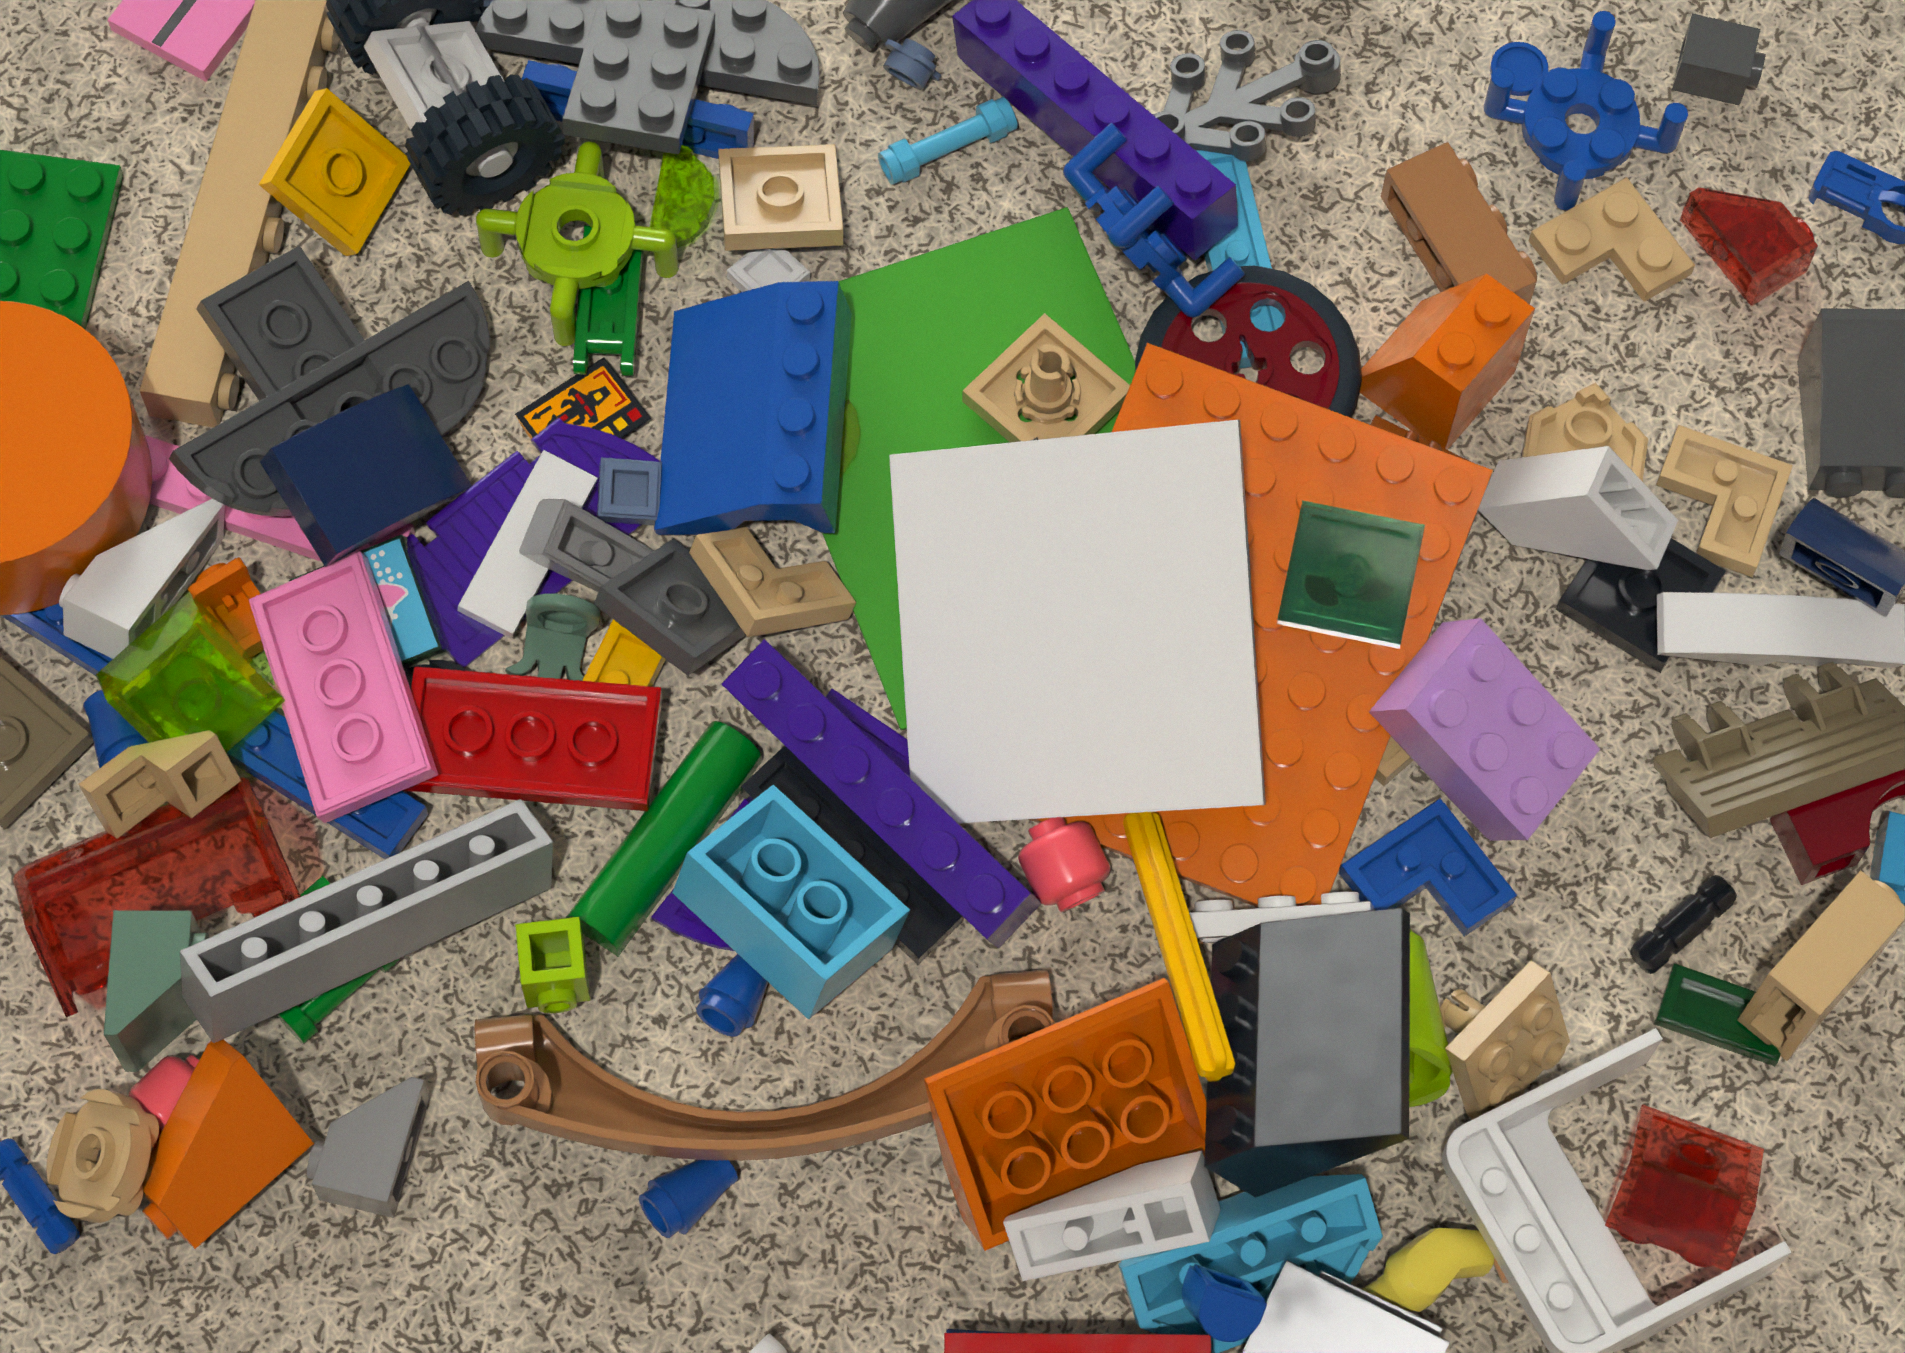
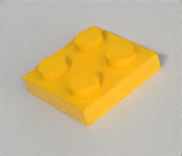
M328 88L313 93L258 185L345 256L359 253L409 168L410 162L402 151Z

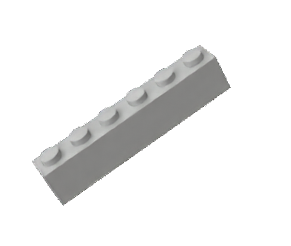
M519 799L181 950L182 998L213 1043L218 1042L551 889L553 841L524 802Z

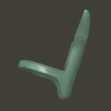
M555 593L531 597L526 605L527 629L523 657L518 663L507 667L505 672L509 675L524 676L529 673L536 662L538 665L537 677L560 679L562 669L565 668L568 680L582 681L584 677L580 671V664L586 637L599 626L601 611L594 604L571 595Z

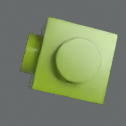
M572 917L515 924L520 981L527 1008L538 1007V1010L544 1013H562L574 1009L578 1002L590 1001L585 943L580 918Z

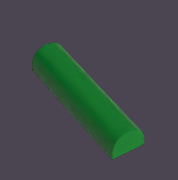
M712 721L650 803L649 810L644 811L566 918L579 917L583 934L619 957L678 877L687 852L709 835L741 791V786L762 763L761 754L756 746L734 728L719 721Z

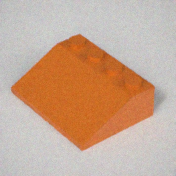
M1165 978L924 1079L943 1165L964 1223L984 1251L1009 1241L1003 1223L1005 1217L1139 1164L1202 1151L1205 1157L1207 1102L1169 982Z

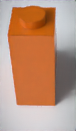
M224 1039L215 1043L210 1041L207 1044L151 1151L149 1165L142 1183L143 1195L150 1202L142 1210L146 1218L167 1240L177 1232L194 1249L201 1245L314 1144L247 1059Z

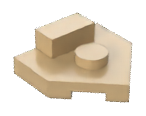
M1595 382L1577 391L1575 398L1555 408L1547 406L1529 416L1522 457L1609 446L1643 482L1648 438L1634 423L1630 422L1627 424L1609 405L1611 398Z

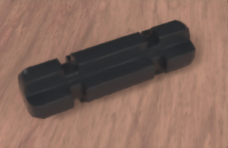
M1719 875L1711 876L1698 888L1695 895H1689L1655 925L1656 928L1653 929V932L1648 931L1634 943L1630 951L1632 959L1646 973L1653 974L1669 961L1672 954L1679 953L1712 924L1711 921L1715 919L1714 917L1719 918L1733 906L1737 898L1734 888L1723 877Z

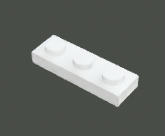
M1333 892L1321 894L1320 905L1296 906L1295 896L1258 898V908L1233 910L1232 900L1195 902V912L1189 913L1198 944L1218 942L1260 923L1375 911V908L1370 901L1359 902L1358 892Z

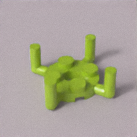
M592 141L584 142L579 147L574 173L561 174L549 179V185L540 189L535 194L534 191L530 192L522 201L518 212L486 208L481 210L476 216L481 251L485 256L494 258L501 255L504 251L502 234L515 235L520 255L526 264L529 274L535 279L554 285L550 303V316L554 339L561 346H570L575 343L576 321L574 306L577 289L593 286L605 287L612 284L629 261L634 249L652 251L654 253L655 270L660 277L671 278L679 270L676 238L673 232L668 229L635 226L633 210L628 201L626 202L616 192V187L605 179L601 148ZM571 221H583L592 227L587 237L577 241L565 239L559 232L565 224Z

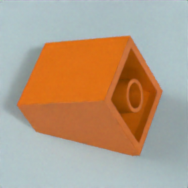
M1487 273L1428 297L1416 306L1361 368L1362 382L1359 393L1408 429L1415 431L1420 437L1430 442L1435 441L1442 448L1448 450L1515 373L1535 308Z

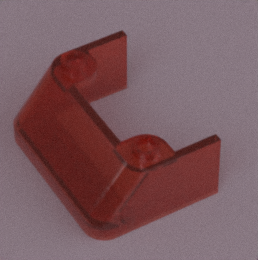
M240 777L241 781L193 818H190L169 803L157 808L117 839L107 831H103L39 858L21 868L14 875L13 883L26 931L66 1018L78 1013L73 992L77 995L88 994L108 983L113 910L192 911L197 921L234 905L238 913H251L255 918L301 897L270 823L247 778Z

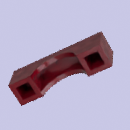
M1905 769L1770 818V822L1801 885L1858 865L1870 846V820L1872 813L1890 801L1905 798Z

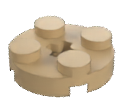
M104 1089L92 1090L80 1098L89 1102L83 1105L77 1114L66 1112L59 1121L50 1143L46 1172L48 1184L59 1187V1195L63 1202L53 1201L61 1213L84 1221L102 1223L109 1221L117 1214L130 1216L140 1206L143 1198L142 1183L149 1165L151 1148L156 1143L159 1135V1123L155 1115L144 1112L139 1102L130 1096ZM99 1150H101L99 1160L96 1163Z

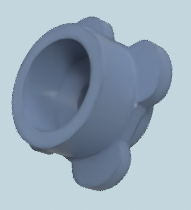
M906 38L902 45L887 39L885 46L891 50L883 65L887 72L919 90H923L929 78L939 81L941 74L935 70L936 65L932 62L935 55L930 50L911 39Z

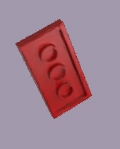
M414 667L411 692L438 775L402 791L508 800L521 799L522 801L637 811L649 810L663 697L661 687Z

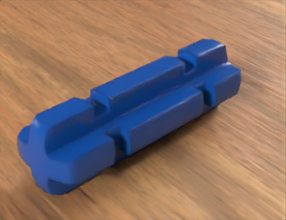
M7 1138L0 1141V1181H3V1187L32 1228H37L36 1234L49 1252L52 1254L63 1252L79 1239L80 1233L68 1216L58 1210L53 1201H57V1199L32 1164H27L29 1160L15 1140Z

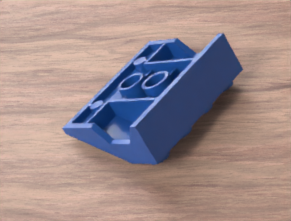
M839 281L777 282L674 311L660 460L662 462L660 507L654 526V531L657 535H699L735 529L744 521L793 520L821 533H835L852 315Z

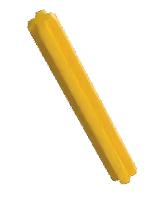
M1156 812L1126 814L1123 820V827L1197 1074L1205 1077L1208 1082L1219 1081L1223 1076L1233 1073L1235 1061L1160 817Z

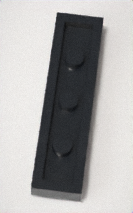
M783 746L741 786L740 794L749 803L770 786L774 785L910 909L895 944L917 965L962 923L963 916L786 746Z

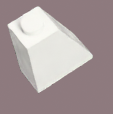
M1609 446L1500 460L1492 474L1478 509L1512 545L1644 570H1655L1658 568L1678 522V519Z

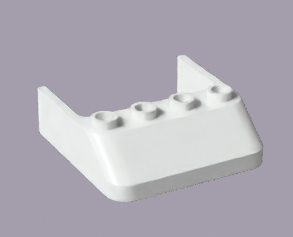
M1656 1028L1459 1126L1450 1135L1443 1149L1442 1163L1446 1175L1550 1353H1613L1633 1346L1773 1274L1791 1254L1788 1245L1783 1241L1660 1306L1655 1305L1647 1295L1548 1125V1116L1554 1109L1646 1064L1663 1039Z

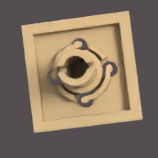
M1044 313L962 391V402L1011 443L1030 441L1036 437L1040 440L1095 434L1121 409L1130 385ZM1018 375H1020L1022 379H1025L1024 384L1021 380L1017 379ZM1074 375L1076 379L1071 382L1070 378ZM1022 413L1024 418H1030L1032 421L1023 422L1018 416ZM1074 414L1077 416L1074 421L1064 420L1067 417H1072Z
M1532 960L1486 1007L1472 998L1463 989H1458L1451 993L1452 999L1460 1003L1459 1007L1447 998L1440 1007L1444 1027L1450 1028L1458 1034L1445 1050L1466 1113L1472 1120L1523 1095L1524 1090L1543 1070L1553 1068L1561 1060L1567 1045L1570 1043L1551 973Z

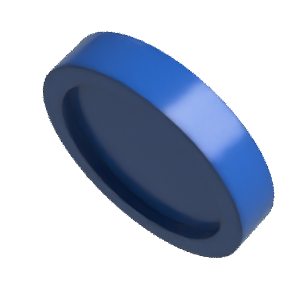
M1511 42L1503 45L1493 55L1490 65V75H1492L1495 69L1500 67L1508 68L1514 73L1515 80L1511 95L1514 96L1530 95L1532 90L1543 80L1548 72V62L1545 55L1537 47L1525 42Z

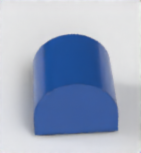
M1196 1264L1189 1266L1182 1285V1299L1186 1309L1211 1337L1223 1342H1236L1252 1334L1260 1324L1267 1307V1303L1261 1294L1246 1280Z

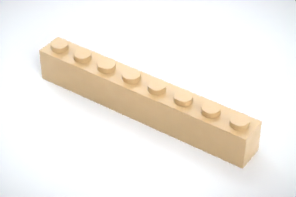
M255 0L139 390L149 416L215 427L220 424L224 409L232 410L235 406L239 391V377L237 374H234L236 367L196 308L204 298L265 265L269 252L278 253L281 247L284 222L279 217L283 205L258 184L313 93L326 88L327 69L323 67L327 51L335 52L340 41L327 16V12H329L326 7L327 0Z

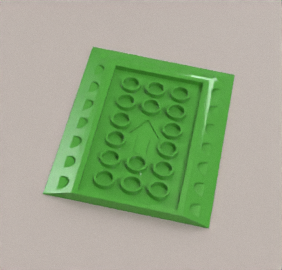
M1068 207L839 281L852 315L835 533L822 534L841 582L856 601L853 608L854 615L900 730H906L907 723L889 455L1010 443L962 402V391L1044 313L1129 385L1135 375V360ZM1018 375L1017 379L1021 380L1024 384L1025 379H1022L1021 376ZM1074 375L1070 378L1071 382L1076 379ZM1120 410L1095 434L1112 432ZM1022 413L1018 416L1023 422L1032 421L1030 418H1024ZM1074 414L1072 417H1067L1064 420L1074 421L1077 416Z

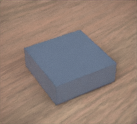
M601 458L599 463L597 518L611 523L655 526V520H657L660 507L662 462Z

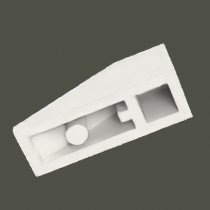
M210 499L97 555L82 575L77 573L72 575L65 584L59 599V606L63 608L64 636L129 666L223 540L225 505Z
M1202 1151L1136 1165L1005 1217L1003 1223L1022 1281L1210 1242L1221 1209L1208 1169L1204 1167L1205 1159Z

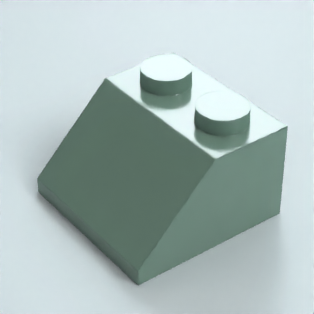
M113 910L104 1036L125 1072H138L197 1020L182 998L180 951L208 939L209 934L208 932H201L192 911Z

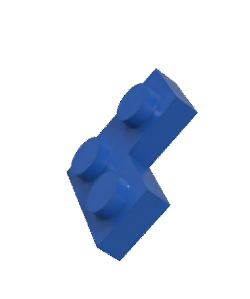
M1441 798L1343 863L1339 870V875L1353 892L1359 893L1360 902L1370 901L1375 911L1396 909L1424 889H1427L1464 937L1512 905L1517 897L1511 886Z

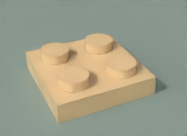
M835 144L718 149L725 251L843 246V220Z

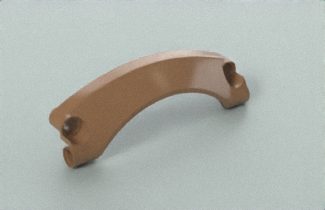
M1048 970L990 974V976L980 977L951 1021L925 1047L902 1065L877 1080L844 1095L802 1107L776 1111L733 1112L703 1109L666 1100L637 1089L607 1073L577 1051L544 1015L533 1016V1014L475 1019V1049L478 1068L475 1082L483 1109L493 1121L502 1125L518 1124L535 1131L605 1149L696 1160L746 1161L810 1155L875 1141L933 1122L924 1083L925 1078L1010 1043L1011 1038L1027 1036L1055 1024L1053 1020ZM512 1080L524 1082L523 1089L514 1098L507 1100L498 1099L491 1094L492 1088L500 1083Z

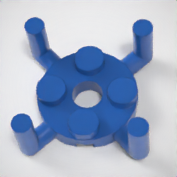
M1607 11L1597 12L1593 16L1583 49L1580 68L1566 69L1557 67L1551 69L1532 90L1527 101L1510 98L1515 80L1514 73L1505 67L1497 68L1491 75L1484 102V112L1488 117L1522 124V134L1527 146L1530 145L1534 153L1540 158L1539 162L1559 175L1554 202L1559 209L1568 211L1576 206L1584 179L1602 176L1606 171L1615 168L1619 164L1621 165L1629 158L1634 147L1664 154L1673 152L1678 145L1688 117V110L1683 104L1671 103L1665 108L1659 128L1640 125V114L1634 100L1635 92L1632 86L1624 80L1614 79L1602 73L1607 49L1616 23L1615 17ZM1572 114H1584L1595 122L1596 129L1587 134L1576 133L1567 126L1565 119Z
M1111 122L1066 163L1063 170L1064 177L1086 201L1085 204L1089 210L1096 212L1104 210L1096 218V221L1108 234L1110 242L1114 246L1119 247L1140 271L1146 265L1153 273L1158 270L1161 274L1152 282L1158 288L1165 291L1186 316L1191 318L1198 317L1246 274L1229 257L1195 288L1190 285L1183 277V273L1179 268L1187 260V257L1167 234L1162 233L1152 224L1174 204L1170 196L1157 185L1138 202L1125 188L1121 190L1118 186H1115L1109 190L1092 173L1127 141L1124 134Z

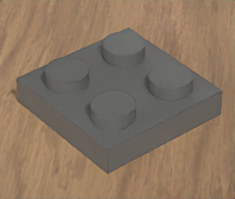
M673 538L600 586L594 605L664 657L669 663L689 676L746 634L689 553L690 550Z

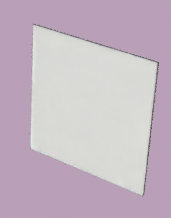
M1240 420L889 455L910 778L957 823L1266 805Z

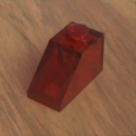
M1698 187L1689 193L1680 217L1683 225L1751 307L1806 273L1818 247L1807 223L1799 217H1794L1785 205L1779 201Z

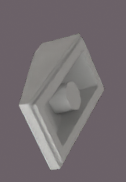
M542 499L538 503L519 549L520 554L539 565L599 592L600 586L654 552V550L566 499Z

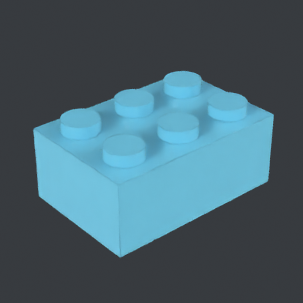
M774 785L770 786L687 852L672 892L808 1020L892 950L910 912L906 905Z

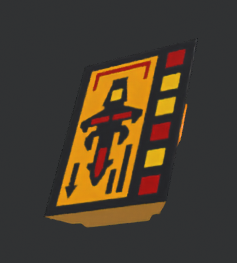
M604 357L589 366L586 375L576 374L515 413L519 423L530 439L557 418H560L567 424L590 427L619 438L624 437L652 419Z

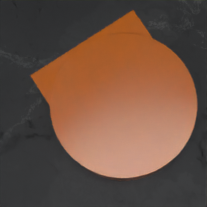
M0 301V615H13L37 611L58 604L62 590L72 575L76 573L82 575L97 555L137 536L150 501L152 462L149 446L125 381L115 361L100 342L77 323L51 310L31 304Z

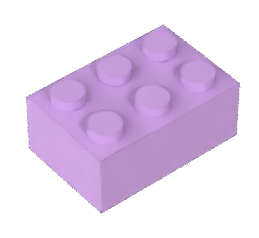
M1481 618L1442 622L1369 711L1392 738L1490 841L1528 840L1600 750L1595 742Z

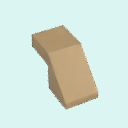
M208 730L130 746L78 785L104 830L117 839L165 802H169L190 818H193L238 784L241 779L216 734Z

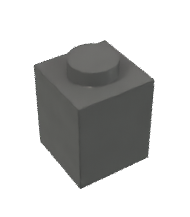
M1692 13L1682 42L1672 90L1740 106L1746 87L1757 88L1761 78L1766 54L1756 52L1760 29Z

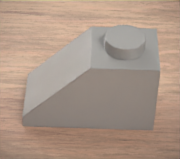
M410 1077L330 1123L325 1142L317 1140L314 1143L307 1165V1178L313 1179L312 1186L320 1201L391 1218L395 1217L430 1099L423 1079Z

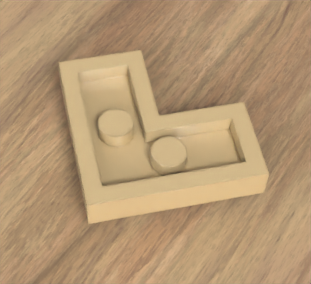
M1627 177L1532 230L1528 240L1562 285L1610 258L1644 302L1692 275L1695 267L1689 256Z
M1678 425L1656 485L1713 505L1696 553L1716 565L1753 577L1793 465Z
M747 527L696 535L689 551L747 637L849 620L856 601L827 561L776 569Z

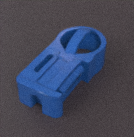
M1840 151L1830 152L1809 193V201L1814 205L1817 198L1864 219L1862 227L1878 234L1884 240L1895 244H1905V227L1896 225L1888 220L1883 213L1881 205L1883 202H1888L1905 207V181Z

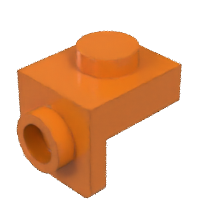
M240 557L233 559L227 564L218 563L204 570L197 577L196 582L190 585L187 590L196 614L235 668L264 650L249 602L250 598L261 593L252 582L248 569Z

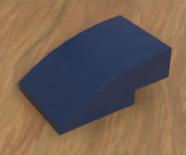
M409 384L373 397L270 448L260 461V464L325 567L368 543L370 545L376 543L460 496L472 486Z
M1816 498L1811 499L1805 505L1785 534L1779 555L1887 617L1905 590V550Z

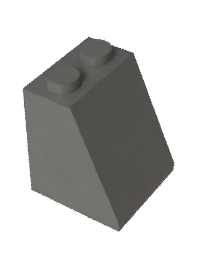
M1821 308L1797 361L1808 490H1826L1828 495L1838 498L1855 496L1862 491H1886L1891 497L1905 498V309Z

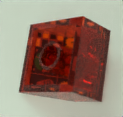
M1642 1104L1610 1199L1605 1226L1617 1230L1622 1237L1637 1244L1652 1243L1679 1253L1684 1260L1700 1267L1714 1266L1727 1271L1733 1264L1756 1208L1764 1148Z

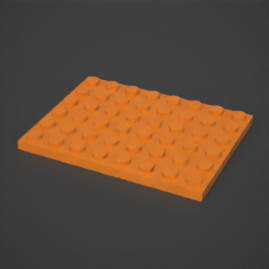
M1147 343L1112 432L1240 420L1266 805L1156 811V813L1160 817L1179 878L1257 908L1258 898L1269 896H1295L1296 906L1320 905L1321 894L1330 893L1391 737L1369 711L1428 641L1493 470ZM1304 509L1420 532L1397 645L1281 622ZM1129 813L1063 817L1066 824L1076 821L1088 823L1092 827L1102 848L1133 859L1123 827L1124 817ZM1039 818V819H1029V820L1034 821V822H1037V823H1041V822H1043V821H1045V820H1047V819H1049V818Z

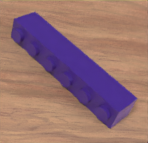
M972 0L952 15L958 57L1073 157L1111 122L1116 125L1127 138V141L1092 173L1110 189L1118 186L1121 190L1127 189L1138 202L1159 185L1174 201V204L1152 224L1162 233L1167 234L1192 259L1196 260L1238 226L1236 184L1017 0Z
M765 639L721 684L981 935L998 949L1042 904Z

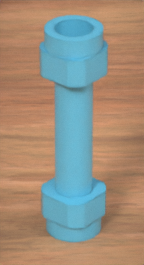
M1001 97L995 101L991 99L976 106V116L909 145L906 139H902L888 145V149L878 153L879 164L891 185L900 181L904 183L920 176L921 165L984 137H987L990 143L1006 137L1007 133L1018 128L1017 119L1006 98Z

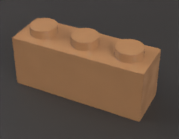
M1448 142L1386 170L1380 197L1440 292L1487 273L1530 304L1537 283V273L1532 260L1524 251H1517L1507 235V225L1502 213L1494 204H1487L1478 190V181L1472 166L1466 159H1459Z

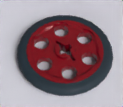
M1255 265L1240 266L1246 275L1200 316L1195 318L1186 316L1172 299L1167 296L1153 311L1140 336L1135 359V372L1145 347L1149 343L1246 379L1244 374H1234L1239 371L1243 352L1242 344L1240 343L1242 341L1244 342L1251 366L1256 369L1263 368L1258 371L1256 383L1350 418L1357 407L1362 382L1360 351L1350 325L1335 304L1310 283L1285 271ZM1213 271L1197 275L1188 282L1195 288ZM1270 305L1282 313L1284 322L1281 327L1274 331H1262L1251 322L1250 314L1258 306ZM1211 315L1222 321L1226 332L1216 341H1202L1192 331L1193 322L1201 316ZM1310 347L1321 354L1324 365L1318 372L1303 374L1292 366L1290 362L1291 354L1299 348Z

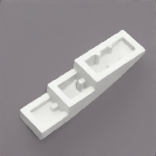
M1663 592L1657 594L1658 655L1757 666L1773 662L1821 666L1834 662V664L1846 663L1896 668L1905 665V604H1894L1887 617L1854 599L1744 593Z

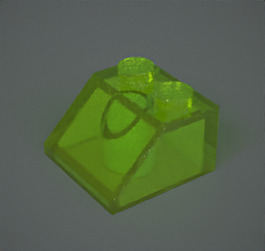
M190 592L96 674L107 702L149 743L210 730L216 734L227 753L285 701L283 695L233 635Z

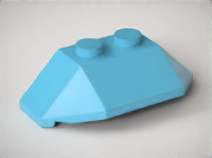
M1362 1174L1311 1176L1256 1198L1247 1192H1243L1218 1201L1221 1210L1210 1242L1122 1260L1118 1265L1136 1323L1140 1328L1158 1334L1209 1335L1189 1313L1183 1303L1182 1285L1190 1265L1194 1266L1196 1264L1246 1280L1267 1302L1287 1260L1317 1275H1320L1323 1270L1351 1284L1369 1251H1373L1383 1235L1366 1178ZM1250 1335L1236 1342H1223L1211 1337V1353H1220L1244 1344L1248 1341Z

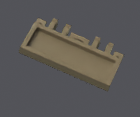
M1830 662L1818 666L1817 675L1820 687L1825 692L1823 694H1819L1799 674L1784 678L1783 689L1792 710H1795V713L1803 722L1788 709L1744 724L1728 706L1726 707L1725 703L1719 701L1707 705V720L1713 733L1707 734L1687 713L1672 718L1671 727L1681 750L1684 751V754L1691 762H1688L1675 749L1653 757L1654 768L1666 780L1668 792L1709 838H1713L1905 769V706L1877 678L1857 684L1841 667L1837 666V663Z

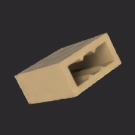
M1860 870L1769 972L1738 1018V1021L1765 1044L1774 1045L1781 1053L1780 1056L1788 1061L1876 961L1904 923L1905 905L1901 903L1897 893L1887 884L1872 880Z

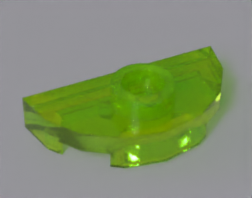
M684 145L681 146L679 155L666 152L663 154L650 227L668 229L673 232L677 248L693 242L708 227L715 210L714 178L711 172H708L705 164L693 155V151L689 147Z

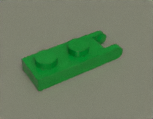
M584 226L583 239L590 234L591 226ZM633 250L629 261L612 284L605 287L593 286L579 289L573 357L574 374L586 375L589 366L588 354L622 355L620 359L621 376H634L643 250Z

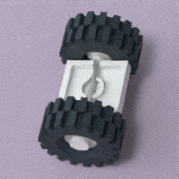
M327 0L326 7L329 10L327 16L353 63L358 69L362 67L365 73L371 75L377 70L414 137L406 139L405 147L408 152L405 154L437 210L441 208L443 213L452 215L457 210L460 216L471 215L475 207H478L480 211L486 208L492 209L494 202L502 199L505 203L515 198L513 193L521 188L527 192L536 185L533 179L537 175L545 177L552 170L549 162L559 160L562 154L560 146H563L565 143L562 130L538 88L535 87L531 80L525 78L522 81L519 75L510 74L505 81L503 80L470 23L479 20L482 14L479 7L484 5V0Z

